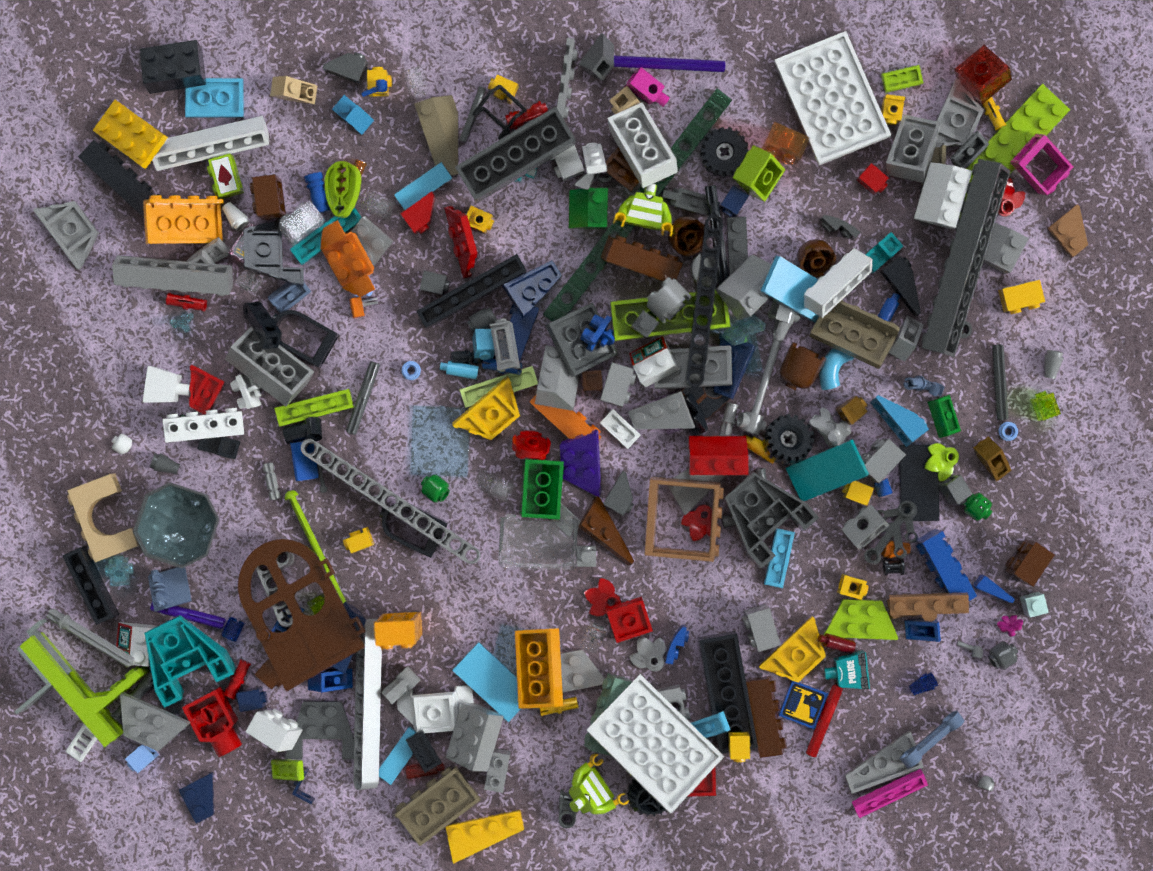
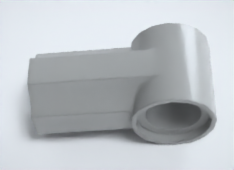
M409 666L395 677L396 679L381 692L391 704L398 700L406 691H410L420 681V678Z

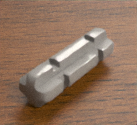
M271 462L263 464V471L266 472L265 480L267 489L270 491L268 493L270 500H276L281 496L277 490L279 487L276 473L273 472L275 470L274 464Z

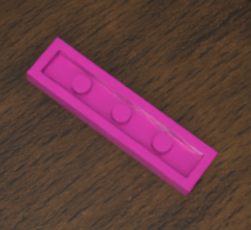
M918 769L865 796L852 801L856 814L861 818L928 786L922 770Z

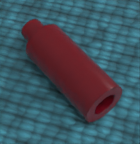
M829 633L818 636V642H821L824 647L852 654L855 651L856 643L853 640Z

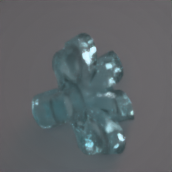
M187 311L183 312L181 317H175L173 320H170L169 324L173 328L181 327L183 332L187 333L191 330L188 323L194 318L193 313L188 314Z

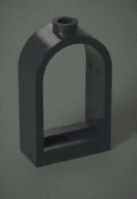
M287 310L279 315L275 313L272 319L278 328L284 318L290 315H298L327 332L313 358L286 344L282 339L279 343L282 347L321 368L340 334L295 310Z
M416 507L444 527H447L449 522ZM382 508L379 517L382 518L383 530L389 538L431 558L438 543L429 538L425 548H422L394 534L388 526L390 512ZM441 528L436 529L434 532L436 539H441L444 534V530Z

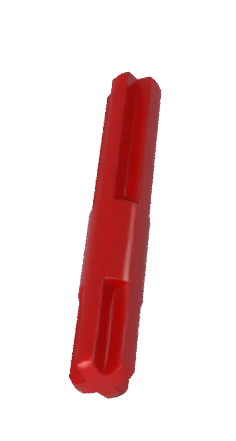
M835 684L832 685L806 750V754L811 757H817L843 688Z

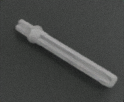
M54 608L48 611L46 618L58 624L60 629H66L126 667L133 665L134 657L70 619L69 615H64Z

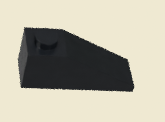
M899 256L879 272L896 294L900 295V299L915 317L921 314L913 271L910 268L912 265L907 258Z

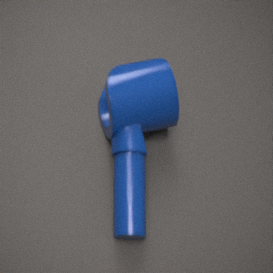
M384 79L376 80V87L362 92V96L365 97L376 92H386L388 89L387 81Z

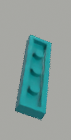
M355 207L347 218L334 216L290 250L300 264L304 265L322 251L321 238L324 227L338 220L346 234L356 226L362 217Z

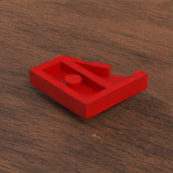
M191 364L189 407L202 414H206V411L211 410L225 381Z

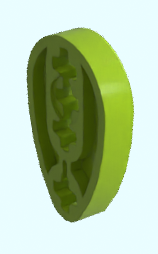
M338 161L332 164L326 172L325 193L332 213L337 217L347 218L358 200L361 188V174L355 165L346 161ZM345 177L346 181H343V183H341V179ZM343 187H345V191H342V193H341V192H340V189H342ZM342 206H344V210H341L340 212L339 208H342Z

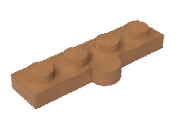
M968 592L889 595L890 616L922 615L925 621L931 622L937 618V614L969 613Z

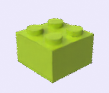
M753 145L732 178L746 193L765 202L785 172V169L771 153Z

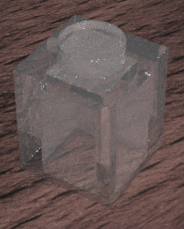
M424 67L404 70L410 96H414V98L426 96L425 93L429 92Z

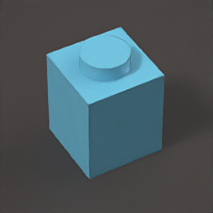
M475 329L472 337L474 358L482 360L493 358L495 350L491 329Z

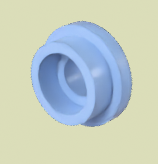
M408 361L402 366V375L406 379L415 380L420 376L421 368L418 363ZM410 367L415 369L414 374L408 373Z
M1004 422L1000 425L998 434L1001 439L1011 441L1017 437L1018 428L1012 422ZM1006 428H1010L1011 433L1009 435L1005 434Z

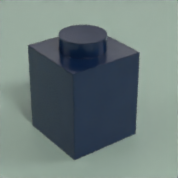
M733 185L719 206L722 208L721 212L728 217L732 215L736 217L749 195Z
M262 687L240 690L236 693L240 712L261 709L268 702L267 693L263 691Z

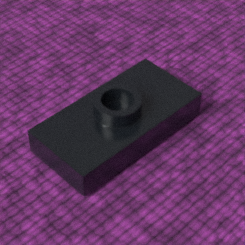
M423 729L406 738L407 744L425 773L442 764Z

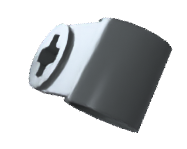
M560 789L559 824L563 828H571L576 821V812L569 805L573 799L569 792H564L563 789ZM564 814H570L572 816V820L570 822H564L562 820V816Z

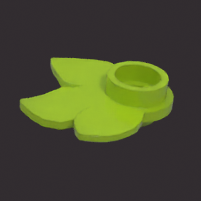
M935 443L928 446V451L932 456L927 460L924 468L932 472H938V480L945 481L953 474V467L959 460V453L953 447H945L942 444ZM950 453L952 454L951 460H949L948 455Z

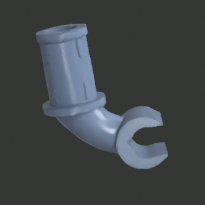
M920 375L914 378L908 377L905 381L909 382L903 383L907 390L915 389L921 391L924 389L936 397L937 395L941 396L945 388L944 385L928 381Z

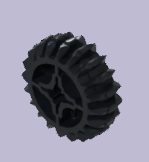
M632 779L631 784H628L627 797L634 812L637 811L639 815L645 814L646 817L650 814L655 817L656 814L662 815V812H668L640 783Z

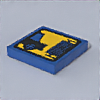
M791 680L778 715L815 729L828 693Z

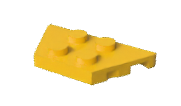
M507 375L453 421L452 426L457 429L459 427L468 430L469 433L481 435L483 438L492 440L514 422L520 414L509 376Z
M811 616L759 665L760 669L795 682L801 681L826 657L822 643L818 642L820 634L818 633L815 618Z

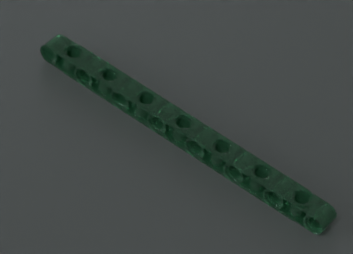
M718 88L670 148L677 160L678 171L732 101L730 97ZM704 112H710V113H712L713 119H712V120H706V119H704L703 113H704ZM686 142L689 144L690 149L683 151L680 149L679 144ZM675 174L666 177L665 181L653 183L657 185L655 196H659ZM641 186L637 192L644 193L645 188ZM616 220L615 224L612 223L545 310L543 316L553 322L567 315L608 263L601 258L608 236L611 233H616L627 238L635 226L624 224L621 227L622 222ZM592 263L596 266V271L588 273L585 270V266ZM566 293L571 294L573 297L572 302L569 304H565L562 301V296Z

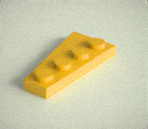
M521 810L447 825L446 832L453 864L524 830Z

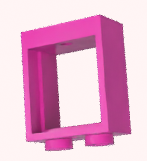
M1035 134L1010 161L1033 189L1042 195L1053 193L1057 188V184L1067 178L1070 174L1069 171L1073 168L1072 164L1043 134ZM1041 149L1058 165L1042 184L1025 167Z

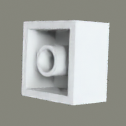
M273 709L257 711L246 733L274 751L280 752L292 750L303 729L298 727L299 724L292 719L287 720L282 717L283 713Z

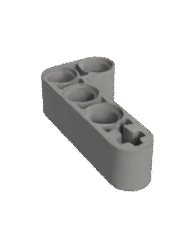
M283 552L287 554V560L284 563L280 561L281 554L277 557V564L280 570L292 565L294 562L293 553ZM263 565L256 568L257 573L269 597L277 592L278 588L276 586L272 589L270 586V582L273 579L270 571H264ZM278 603L273 605L272 608L279 623L282 626L291 627L293 617L290 618V622L286 621L288 615H292L286 603L282 606H279Z

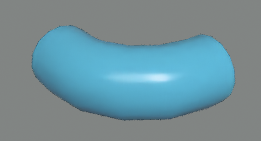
M835 348L827 353L825 356L827 359L819 372L822 390H829L840 386L838 373L841 366L854 359V357Z

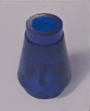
M926 672L909 685V688L915 696L935 690V687L939 686L932 672L928 674Z

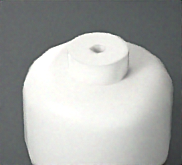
M120 434L118 437L115 436L111 441L113 443L112 449L121 455L127 453L132 446V440L124 434Z

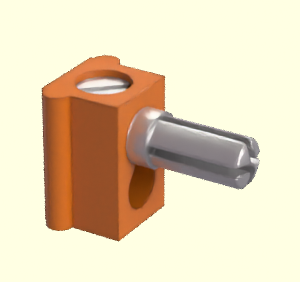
M361 297L349 299L353 319L364 317L363 307L378 304V301H376L378 300L377 297L365 300L361 299Z

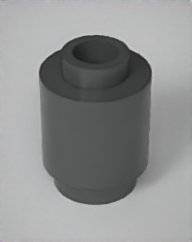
M490 307L487 309L483 308L469 316L470 321H468V324L474 332L475 329L489 328V324H493L497 319Z

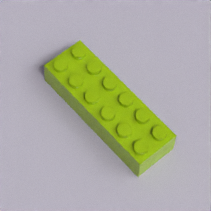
M715 290L710 330L729 328L728 306ZM696 292L689 293L691 295L690 300L685 299L683 301L685 306L670 320L666 317V323H662L647 307V298L610 302L615 341L644 338L631 328L643 310L659 322L648 337L691 333ZM706 296L700 297V305L708 306L709 299ZM698 316L697 323L700 326H705L707 323L706 317Z

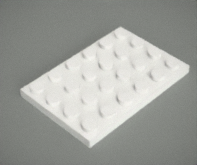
M846 31L774 60L818 166L891 136Z
M641 674L586 730L670 814L724 758Z

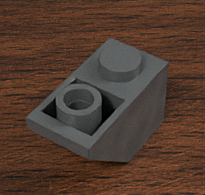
M601 33L579 65L590 76L603 81L614 66V44Z

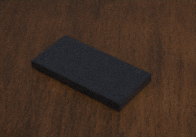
M899 445V449L906 454L899 462L900 503L911 501L916 505L917 513L913 517V522L940 521L939 487L937 486L939 484L938 472H932L924 468L927 460L932 456L928 451V446L930 445H909L907 447ZM906 508L905 514L910 513L911 509Z

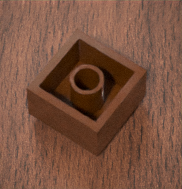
M275 174L252 177L253 183H250V191L255 197V202H252L254 214H257L263 220L286 217L282 179Z
M1026 539L1017 546L1016 550L1018 552L1015 556L1010 557L1006 562L1005 566L1007 568L1005 571L1022 583L1034 587L1055 554L1039 543Z

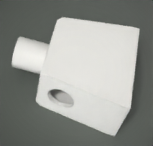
M148 366L143 402H178L179 395H190V385L181 383V375Z

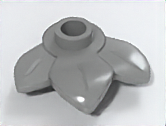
M639 637L637 640L638 652L629 656L631 662L638 668H648L654 672L661 670L665 663L663 656L666 652V645L664 641L658 638L651 642L647 638ZM653 658H657V665H652L651 661Z

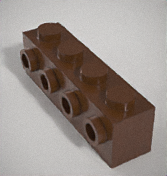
M616 235L615 238L608 236L601 254V258L605 261L661 281H665L669 277L671 280H677L683 263L677 260V256L667 253L666 256L662 255L660 250L650 247L649 250L643 248L644 244L633 241L632 244L626 242L627 238Z
M771 676L748 679L746 684L759 756L764 758L783 755L785 749H787V742L781 733L783 721L782 718L778 717L780 704L778 699L775 700L774 692L777 691L775 680L772 681Z

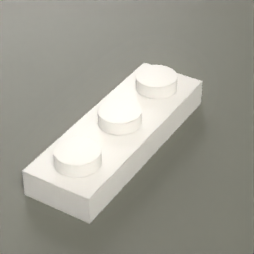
M588 143L586 146H582L587 174L606 172V162L601 144Z

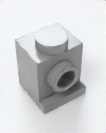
M577 546V567H596V546Z

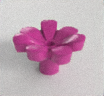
M1012 615L1010 619L1008 616H1003V621L997 623L1001 632L1008 631V635L1012 637L1016 635L1015 631L1022 629L1023 620H1017V615Z

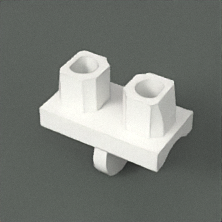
M244 374L235 376L236 379L230 385L234 392L241 391L243 397L237 399L239 408L250 409L260 406L259 397H261L259 389L261 387Z

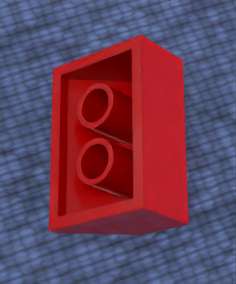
M689 436V475H748L747 436Z

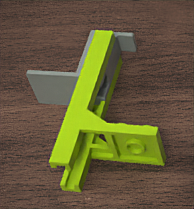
M42 619L26 631L30 638L22 643L17 650L46 685L14 712L17 715L27 710L54 687L105 748L123 734V726L112 717V713L107 707L150 670L147 666L141 668L137 666L124 675L126 679L122 678L113 684L109 691L94 693L43 632L40 633L38 631L47 620Z

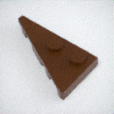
M595 497L578 527L628 566L632 565L634 562L633 557L600 497Z

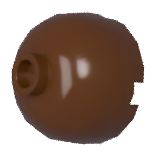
M689 216L676 219L672 223V236H670L668 231L669 244L677 253L683 256H692L701 250L704 224L698 219Z
M813 239L805 242L799 248L796 261L800 269L815 278L824 276V272L828 269L830 270L836 264V255L827 242Z

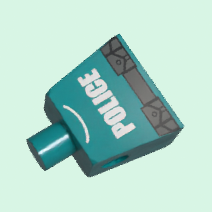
M860 650L834 658V667L824 668L825 680L836 679V685L840 688L870 689L866 652Z

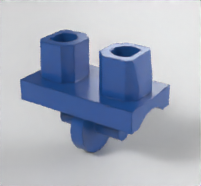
M596 314L594 315L589 325L597 331L594 333L586 328L580 337L581 340L588 344L587 350L592 352L599 340H601L600 346L602 347L606 344L612 345L615 338L612 335L614 331L611 329L606 331L612 319L610 316L607 315L604 319Z

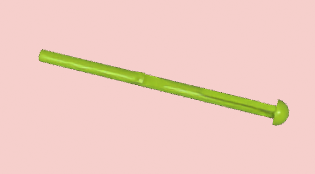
M290 490L285 494L284 499L285 501L289 499L313 551L322 561L326 558L296 500L298 493ZM324 564L326 572H330L328 566ZM334 575L329 578L342 603H344L346 600Z

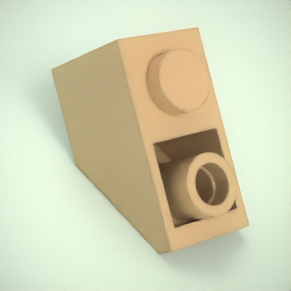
M288 76L273 77L270 96L287 101L315 104L318 85Z

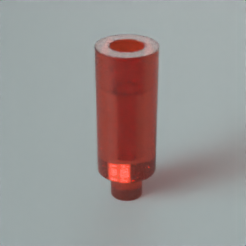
M443 762L426 773L419 763L405 766L408 780L436 775L438 771L445 769Z

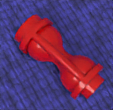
M541 101L534 103L530 109L526 110L524 114L515 120L509 129L517 130L524 126L527 121L536 119L548 111L546 103L542 104ZM510 111L508 115H505L507 123L520 111Z

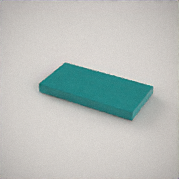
M853 439L786 467V471L802 501H807L869 475Z

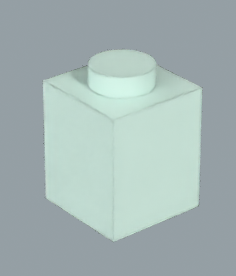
M1035 592L1020 597L1025 616L1031 618L1049 613L1044 594Z

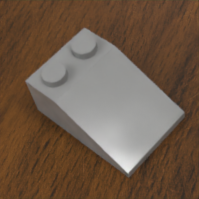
M903 114L886 162L887 175L924 183L929 164L932 161L941 122Z
M995 223L983 263L1004 274L1011 273L1029 238Z

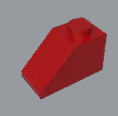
M432 191L401 213L415 234L418 232L423 234L429 229L428 225L431 224L435 195Z

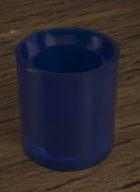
M229 617L221 635L228 640L237 642L245 623L240 620L238 622L234 617Z

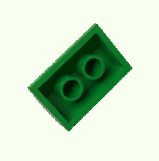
M523 459L519 516L560 519L564 461Z

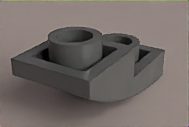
M824 215L819 219L822 222L821 226L826 231L834 233L840 228V233L847 239L851 238L853 240L861 233L854 226L839 218Z

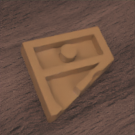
M1078 204L1048 227V230L1071 258L1088 246L1081 210Z

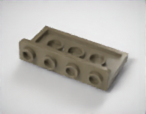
M841 300L823 318L819 316L809 337L880 369L898 336L900 328L893 322L883 320L875 314L868 313L858 306Z
M456 765L453 768L449 766L440 773L441 777L437 780L435 778L431 779L426 783L424 790H417L410 796L411 800L407 803L403 801L395 807V818L398 817L419 846L423 845L481 800L480 796Z

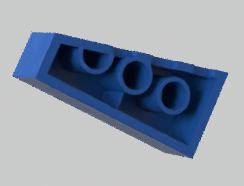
M933 529L918 538L916 541L918 545L915 547L921 556L924 555L927 559L925 564L930 572L935 573L937 577L935 582L940 589L943 588L946 593L968 592L969 601L977 597L965 573L962 574L960 572L962 570L960 562L955 556L952 557L953 549L946 540H943L946 537L944 532Z

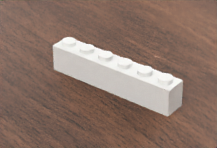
M263 116L170 137L165 141L152 161L156 170L159 171L269 145L268 129Z

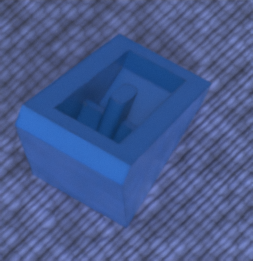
M923 618L904 620L906 639L932 642L941 641L940 626L936 619L931 622L925 621Z

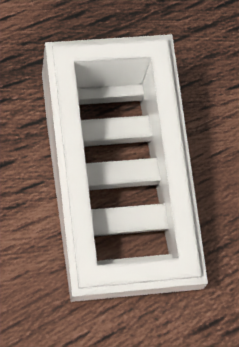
M83 724L65 752L79 762H82L97 741V738ZM84 733L85 735H87L88 737H90L92 740H89L88 738H86V737H85L84 735H82V734ZM78 740H80V741H82L83 743H85V744L87 745V747H85L83 744H81L80 742H78ZM76 746V747H78L79 749H81V750L84 751V752H83V753H80L78 750H76V749L73 748V747Z

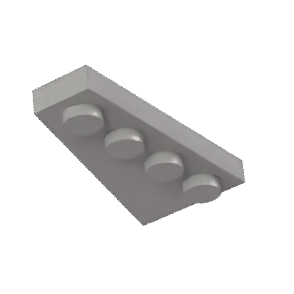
M910 730L844 774L852 794L924 768L921 760L911 768H906L900 760V756L905 751L916 746Z

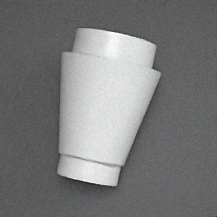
M231 202L222 207L232 229L241 231L249 224L248 217Z

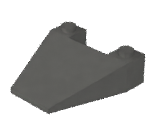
M755 472L724 497L744 551L758 569H762L776 556L763 540L789 517L801 531L806 530L819 518L806 502Z

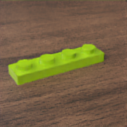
M350 389L274 409L279 427L304 421L308 417H319L354 408Z

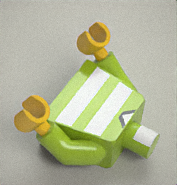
M655 184L645 187L644 193L636 192L635 195L629 196L620 205L618 213L613 220V224H615L616 220L621 221V227L624 224L661 231L662 236L664 231H669L670 236L673 234L670 210L667 203L663 202L662 197L655 196L657 189Z
M592 754L588 763L585 762L573 774L572 787L569 789V794L573 801L569 805L574 812L580 810L582 813L590 812L593 815L605 814L617 808L616 805H626L629 800L624 803L620 801V797L625 795V793L618 794L616 799L613 800L615 796L597 769L592 767L594 765L600 766L603 763V759H599L596 763L594 762L595 757L599 754Z

